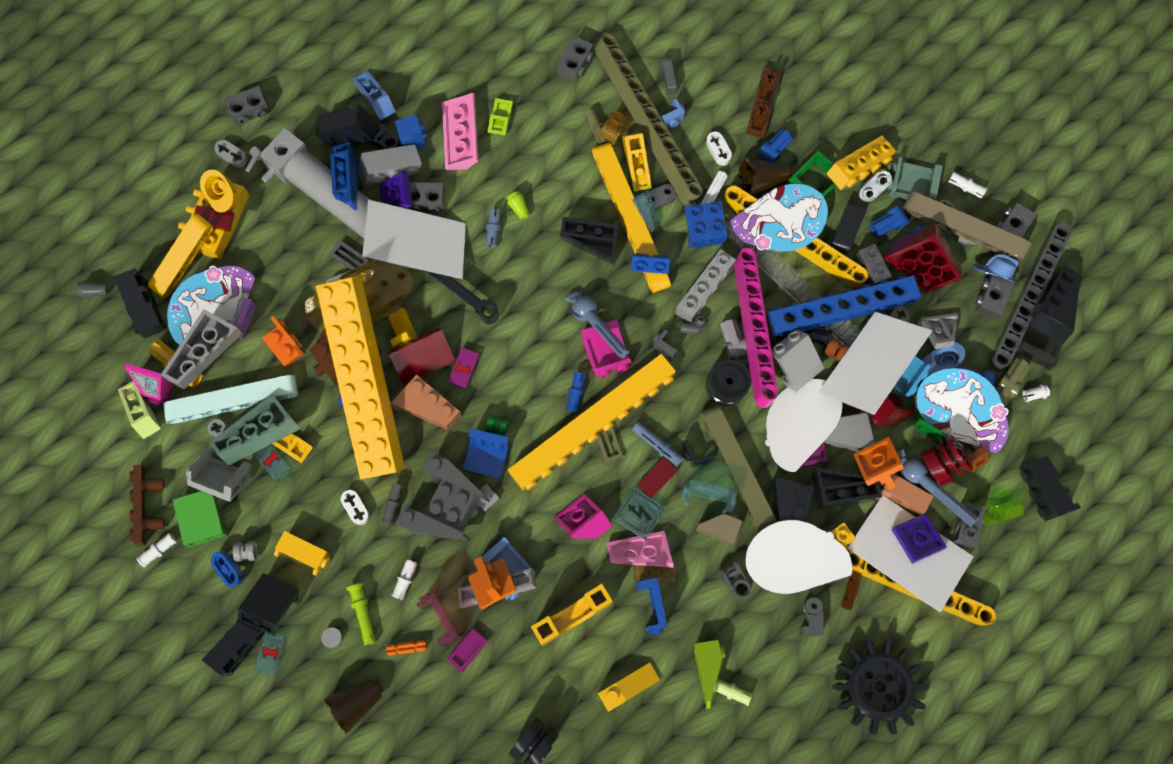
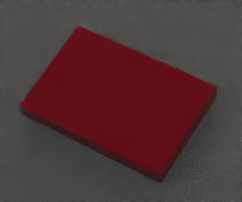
M440 327L388 351V355L403 385L408 384L416 375L422 377L456 361Z

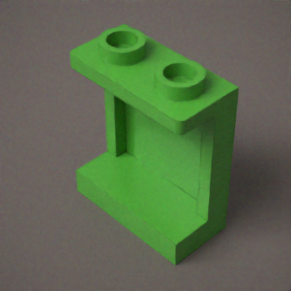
M198 490V492L193 494H180L179 498L173 499L184 546L193 547L228 536L226 528L222 526L215 496Z

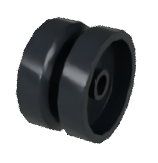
M727 359L720 361L712 368L706 379L708 396L715 403L723 406L737 404L745 397L751 387L749 370L743 363L736 360Z
M536 717L511 749L509 755L517 761L527 752L529 755L523 764L542 763L553 748L551 746L559 735L552 729H549L542 738L538 736L545 724Z

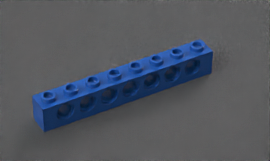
M904 275L896 278L895 281H881L875 286L868 284L858 290L848 289L843 291L842 294L836 295L832 293L822 299H809L806 303L802 304L795 302L786 308L775 307L770 310L766 319L772 338L775 339L787 336L796 329L806 331L874 314L875 312L914 304L921 298V294L915 277ZM893 289L899 291L900 295L895 294ZM875 294H879L882 299H878ZM857 298L862 299L865 304L859 303ZM839 303H844L847 308H842ZM821 307L827 308L829 313L823 312ZM803 312H808L811 317H805ZM785 316L791 317L793 322L786 321Z

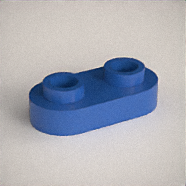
M222 550L212 555L211 565L226 586L232 588L243 582L242 570L227 551Z

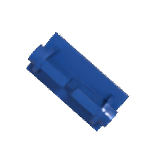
M636 252V254H632L631 271L668 274L670 257H666V255H653V257H649V254H638Z

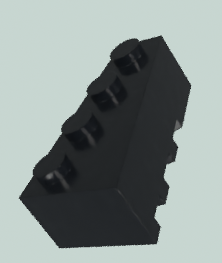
M1063 265L1051 281L1028 325L1063 345L1075 329L1081 275Z

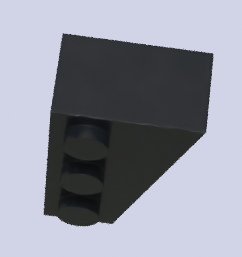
M135 268L114 276L113 279L126 305L127 313L133 321L132 327L135 333L140 334L143 338H147L166 330L152 290L148 287V280Z

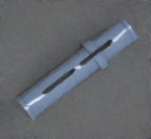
M640 421L633 427V432L657 450L661 457L667 458L676 467L684 460L685 457L671 448L672 445L670 443H665Z

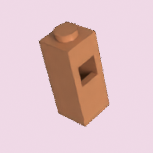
M892 474V477L897 487L889 490L886 484L882 485L879 482L882 495L919 516L926 512L934 497L895 474Z

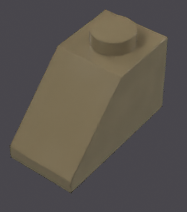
M728 513V515L722 514L699 524L695 531L733 545L743 521L739 520V516L733 513Z

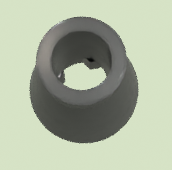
M86 280L77 283L78 297H83L84 299L107 295L108 293L107 284Z

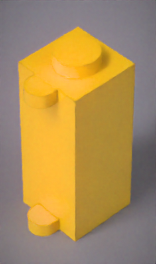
M286 531L283 532L275 547L274 556L279 557L282 552L315 568L313 571L315 576L323 568L325 569L330 562V553Z

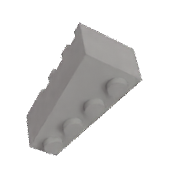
M203 309L161 373V376L180 388L185 389L243 333L234 325Z

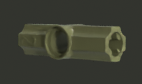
M1014 359L1006 374L1002 375L995 386L1004 408L1019 391L1022 385L1021 381L1031 367L1023 359Z

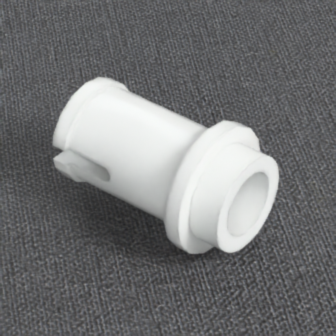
M1043 384L1036 388L1023 390L1022 392L1023 396L1031 394V396L1023 397L1026 402L1039 398L1046 399L1047 396H1050L1048 386Z

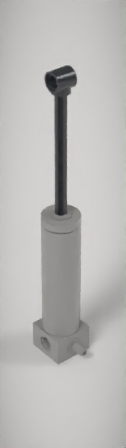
M284 128L260 154L268 169L261 179L267 183L275 175L287 185L291 182L364 238L367 206L370 199L358 190L357 210H353L350 205L336 200L332 193L331 169L311 155L304 142ZM426 271L471 305L484 323L493 324L498 320L499 312L494 302L487 301L486 299L481 300L451 276ZM489 309L494 311L490 316L484 314Z

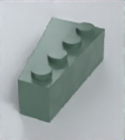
M271 394L209 443L217 455L228 465H231L301 428L282 403Z

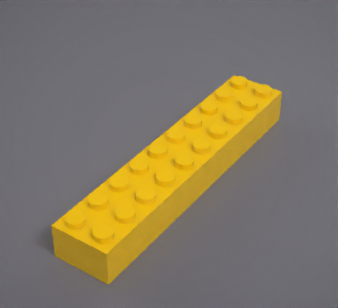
M351 277L317 285L316 290L360 479L399 472L405 469L362 277Z

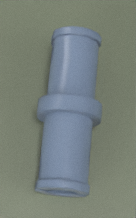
M495 208L489 209L485 243L487 247H490V245L491 248L497 247L498 232L501 229L499 226L501 210L499 209L496 212Z

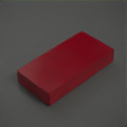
M663 457L637 486L652 499L678 470Z

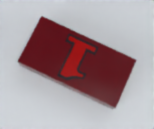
M196 205L194 215L199 214L212 224L213 229L231 231L235 216L234 212H218L213 208Z

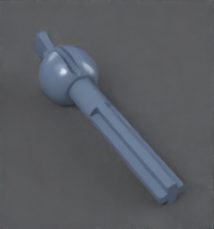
M572 292L565 297L566 301L573 303L572 313L577 320L589 322L622 359L629 354V350L597 315L598 306L593 298L582 296V292Z
M904 449L898 452L904 469L900 471L904 480L913 485H922L970 527L977 523L979 520L977 516L927 475L928 469L922 460L906 458Z

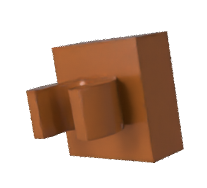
M973 445V453H968L973 466L972 472L989 462L988 450L984 446L978 448Z

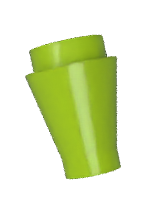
M516 191L506 198L507 204L518 215L520 220L530 216L523 194Z

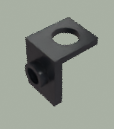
M685 440L682 444L684 459L686 462H690L692 468L715 459L713 454L696 461L688 440Z

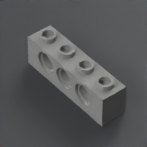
M720 249L679 303L675 314L690 324L732 270L736 259Z

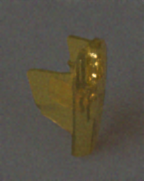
M380 260L368 262L343 274L339 279L362 277L371 321L397 312L403 304V298L411 292L413 287V279L407 266ZM399 272L405 274L403 279L397 277ZM387 280L388 285L385 287L382 286L381 281ZM316 293L306 299L305 312L309 322L320 331H323L325 324L318 294Z

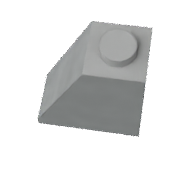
M862 413L841 417L836 428L823 443L856 452L875 444L868 414Z

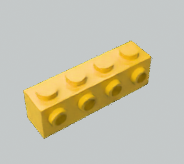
M882 135L837 161L828 171L827 175L840 190L847 186L851 188L859 179L862 181L868 177L870 172L874 173L882 165L885 167L893 160L892 156L896 153V150Z

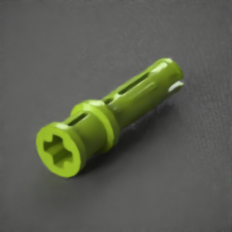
M359 583L346 587V591H349L352 601L350 606L352 609H355L363 645L365 646L377 641L366 606L368 605V599L364 595V583Z

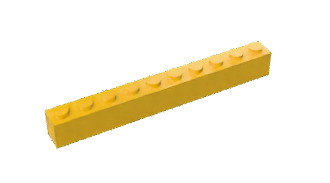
M660 354L508 469L509 474L522 491L532 489L537 484L536 481L539 478H546L553 472L551 469L558 465L560 467L568 461V456L572 453L574 455L578 454L583 449L582 446L584 444L595 441L599 437L598 432L600 433L602 430L608 431L614 426V421L618 418L620 420L624 419L629 414L628 411L633 407L635 409L640 407L644 403L643 399L647 396H654L659 392L658 388L663 384L665 386L670 384L674 380L673 377L676 371L664 356Z

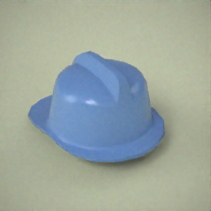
M998 254L991 257L985 265L973 264V267L979 271L1016 282L1013 276L1018 261L1012 257Z
M954 342L953 347L935 349L923 358V362L931 365L929 368L930 375L943 369H959L965 358V349L961 344Z

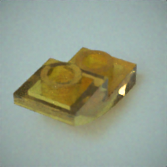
M673 561L674 568L634 565V580L643 581L658 578V581L675 582L677 561Z

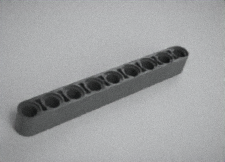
M1066 223L1057 224L1048 233L990 356L989 365L993 370L1000 371L1012 362L1071 235V228ZM1035 278H1038L1040 283L1036 282ZM1027 293L1031 294L1033 299H1030ZM1020 309L1024 310L1026 315H1023ZM1012 325L1017 326L1018 331H1015ZM1005 341H1008L1011 347L1006 346ZM997 357L1002 358L1003 364L997 360Z

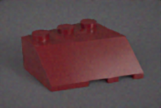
M937 224L900 239L883 256V259L887 262L890 261L899 272H903L908 277L914 276L917 286L925 293L962 279V267Z
M891 392L875 415L871 414L870 419L876 425L895 427L914 415L915 412L911 408H904L901 405L903 400Z

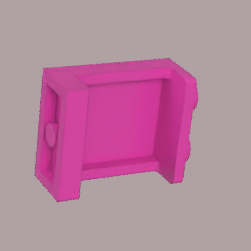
M618 320L606 322L605 324L624 345ZM593 327L581 330V338L595 377L604 378L611 375V372L617 370L618 372H623L629 369L632 361L628 354L623 359L619 357Z

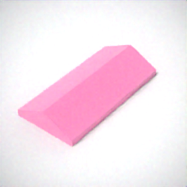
M474 93L442 102L446 170L468 169L478 162Z

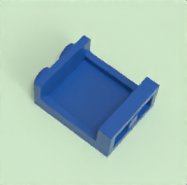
M658 578L638 581L636 583L637 593L649 591L656 625L647 626L645 632H650V635L660 634L668 626Z

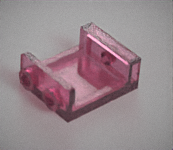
M427 593L419 598L418 608L424 610L432 606L447 634L437 639L440 647L446 648L462 638L438 595Z

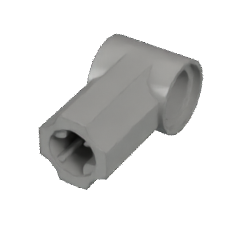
M731 319L721 323L720 328L725 340V350L728 358L733 359L747 355L746 342L741 336L736 320Z

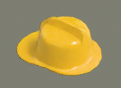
M214 169L204 172L200 180L203 194L215 211L226 212L230 209L234 200L231 180Z

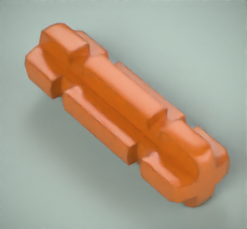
M425 640L403 642L397 645L389 644L386 647L387 655L389 656L396 655L397 653H413L416 650L420 652L427 649Z

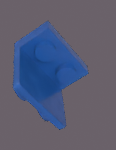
M721 201L685 206L684 210L689 232V249L725 244L728 235Z
M470 429V443L463 467L464 471L500 479L510 444L509 437Z

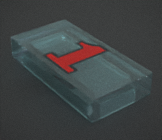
M271 444L253 453L276 482L292 470Z
M265 633L254 672L276 676L286 640L285 635L276 634L272 636Z

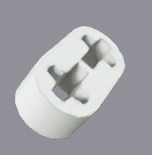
M711 132L707 136L706 145L717 164L727 165L731 160V150L719 132ZM712 138H714V140H718L717 145L715 142L711 143ZM720 151L723 155H727L726 159L720 158Z
M347 490L342 493L341 502L351 520L357 525L366 524L370 514L360 496L353 490ZM348 495L355 496L353 499L355 506H352L349 502L346 503ZM357 508L361 513L365 512L363 520L355 519L358 516L355 511Z

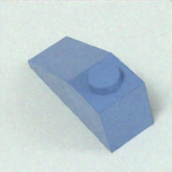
M368 70L352 79L379 120L387 118L396 112L388 94Z

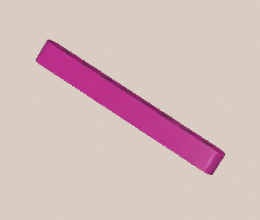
M743 248L736 257L734 264L754 400L759 407L767 408L777 398L778 389L756 255L750 248Z

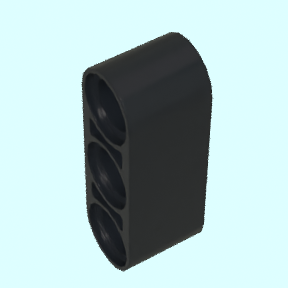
M848 201L830 245L832 248L846 255L849 253L865 213V206Z

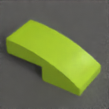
M495 98L488 133L506 136L514 104L513 101Z

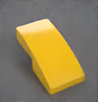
M290 434L272 443L300 463H303L313 449L311 445L294 434Z

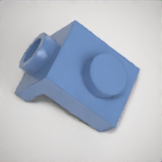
M677 99L672 101L673 111L662 116V120L667 128L676 127L684 119L685 108Z

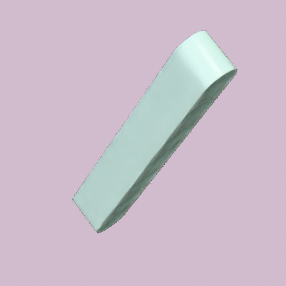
M285 375L163 403L165 420L167 424H175L253 407L260 404L271 394L279 401L298 396L296 379L294 375Z

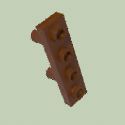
M763 68L746 134L764 138L781 71Z
M133 465V471H130V482L133 483V490H130V502H133V510H130V521H133V529H130V541H133V544L136 546H145L146 530L165 529L164 518L146 519L145 493L146 491L164 490L165 484L164 479L146 480L145 468L142 465Z

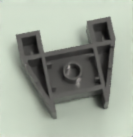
M431 453L423 471L441 481L424 514L404 506L395 524L421 537L429 536L470 541L471 538L463 533L479 499L488 503L490 499L449 460Z

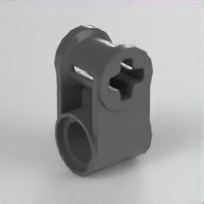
M733 560L732 564L723 569H718L721 578L728 586L734 598L743 600L750 594L751 585L737 560ZM743 585L746 588V594L740 595L736 591V586Z

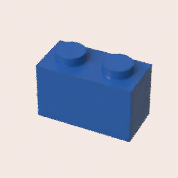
M416 115L395 120L402 146L415 144L416 149L426 147L424 140H427L422 121H418Z

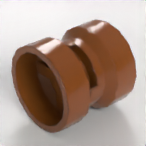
M833 338L828 344L825 354L829 357H835L836 361L840 362L850 346L847 344L843 345L838 339Z

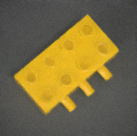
M232 183L233 204L227 210L235 214L231 231L212 229L198 251L199 254L222 260L250 196L244 186ZM194 189L193 195L199 197L196 205L213 208L202 190ZM187 205L186 212L192 213L191 217L194 215L196 206ZM181 221L178 227L183 229L187 223Z

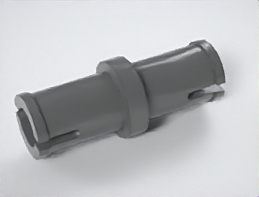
M392 483L388 500H385L386 507L381 522L394 524L397 508H400L401 505L399 501L404 486Z

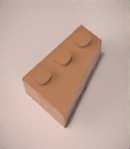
M418 375L390 403L396 410L403 411L446 430H450L462 417L457 408Z

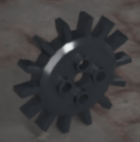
M871 639L865 640L866 656L861 658L855 649L849 648L847 653L854 660L855 664L852 668L847 667L845 664H837L835 667L839 672L848 675L847 683L838 682L832 685V689L837 691L847 690L849 699L841 701L837 707L839 710L847 709L852 705L856 708L857 713L850 722L853 726L860 724L864 716L870 718L869 734L876 735L879 721L883 720L886 721L889 733L894 735L897 734L895 718L900 716L908 726L915 724L913 718L906 712L910 705L916 709L925 710L926 708L924 703L913 698L915 690L924 691L929 689V684L923 682L914 683L912 677L914 673L920 672L924 667L922 664H914L907 668L903 662L910 653L908 648H903L897 657L890 655L892 640H884L882 653H875L874 644ZM867 671L872 674L870 679H867L865 676ZM888 673L892 676L891 681L886 680ZM878 680L884 684V690L881 693L876 692L874 689V683ZM866 692H869L871 695L869 700H866L864 697ZM886 694H889L891 697L889 702L885 701Z

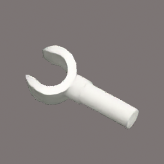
M255 146L249 151L252 159L245 169L248 173L254 163L261 160L260 154L262 152Z

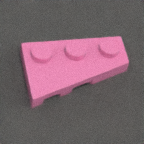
M664 531L606 543L610 562L613 564L674 568Z

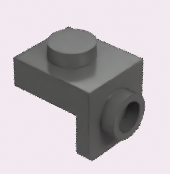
M665 329L662 333L658 332L653 339V342H655L653 349L658 352V355L662 354L666 360L672 361L676 356L677 350L664 342L668 335V331Z

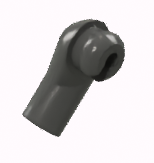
M699 315L690 324L680 323L679 332L697 334L704 328L706 318Z

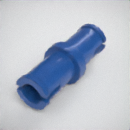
M574 372L572 385L568 390L570 394L566 410L578 412L580 398L584 393L582 389L586 374Z

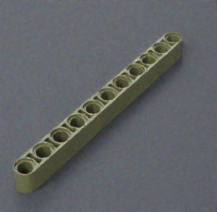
M603 34L594 47L596 55L641 133H643L645 140L679 199L687 206L693 205L703 193L700 183L618 42L611 34Z

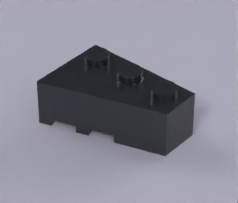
M356 104L350 110L345 107L339 113L332 111L319 115L316 136L328 145L333 143L344 144L347 142L365 143L366 141L374 140L377 121L360 104Z
M563 217L560 238L613 265L619 224Z
M1048 456L1020 467L1021 477L1027 483L1029 494L1035 500L1038 506V514L1044 521L1081 508L1078 503L1074 504L1068 495L1071 493L1069 488H1063L1058 480L1061 476Z
M819 467L812 471L819 509L877 501L882 498L879 481L868 486L860 474H849Z
M775 477L772 480L776 521L798 520L806 522L814 487Z
M237 619V623L225 633L223 638L206 654L202 661L219 675L232 676L266 633Z

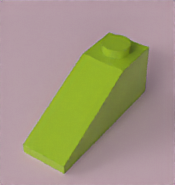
M718 640L694 644V654L706 709L711 708L722 668V659H725L724 647H720Z

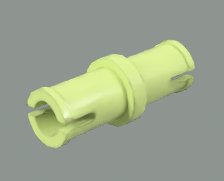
M718 679L716 692L727 696L726 698L729 700L732 698L746 706L749 705L752 693L736 687L734 683L731 685Z

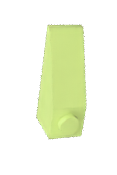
M134 381L118 389L130 424L143 439L161 429L147 399L141 394Z

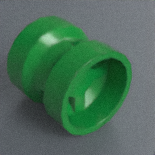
M490 415L486 423L485 432L505 436L509 420H501L495 415Z

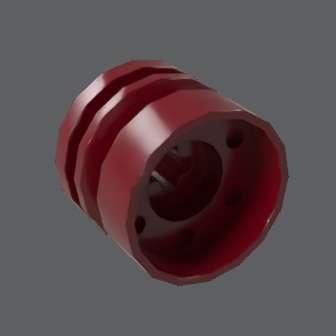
M952 435L946 437L947 443L944 440L939 441L941 451L932 445L921 452L927 468L942 487L955 480L954 470L960 476L965 475L963 468L967 472L973 470L967 451Z

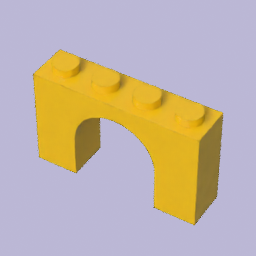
M603 584L584 594V597L551 617L547 616L532 625L531 628L540 644L544 646L609 607L613 601Z

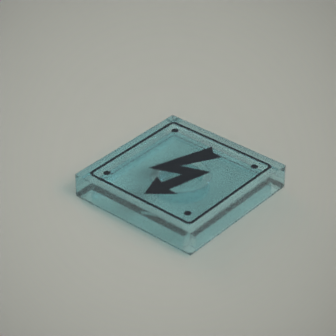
M633 487L613 517V520L642 539L647 540L667 508Z

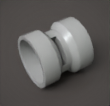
M248 541L247 543L234 542L233 558L235 562H242L244 559L249 561L257 560L258 548L256 541Z

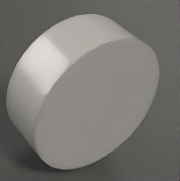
M333 627L325 629L321 636L323 645L328 648L338 647L343 639L341 631Z

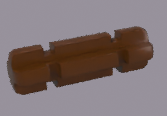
M852 571L844 594L845 599L842 601L841 607L846 610H852L854 606L853 600L856 598L859 588L858 582L861 581L862 574L857 571Z

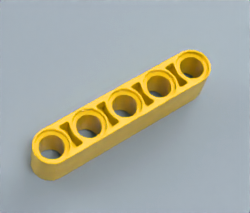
M199 214L193 215L149 281L148 287L163 299L168 297L213 229V225Z

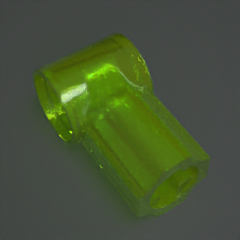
M1014 500L987 508L983 524L992 526L1024 516L1022 503ZM990 512L994 513L995 520L990 517Z

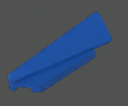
M347 142L334 146V154H330L332 193L336 200L350 205L353 210H357L358 156L352 144Z

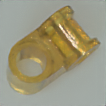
M612 112L598 136H603L614 145L626 122L625 116L620 112Z

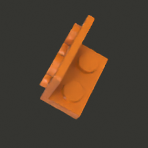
M272 316L270 319L277 327L263 336L262 339L284 367L287 368L304 355L301 351L303 346L281 318L276 320Z

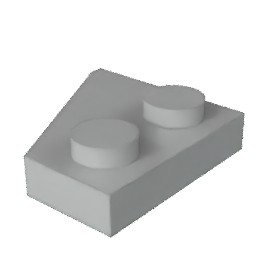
M958 313L922 318V326L933 330L929 335V339L934 349L953 347Z

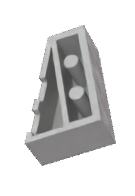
M415 144L362 153L358 165V177L362 189L366 190L381 185L401 171L408 172V176L418 173L422 163Z

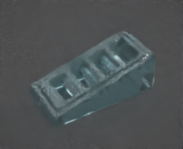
M649 190L632 199L649 230L652 232L660 225Z

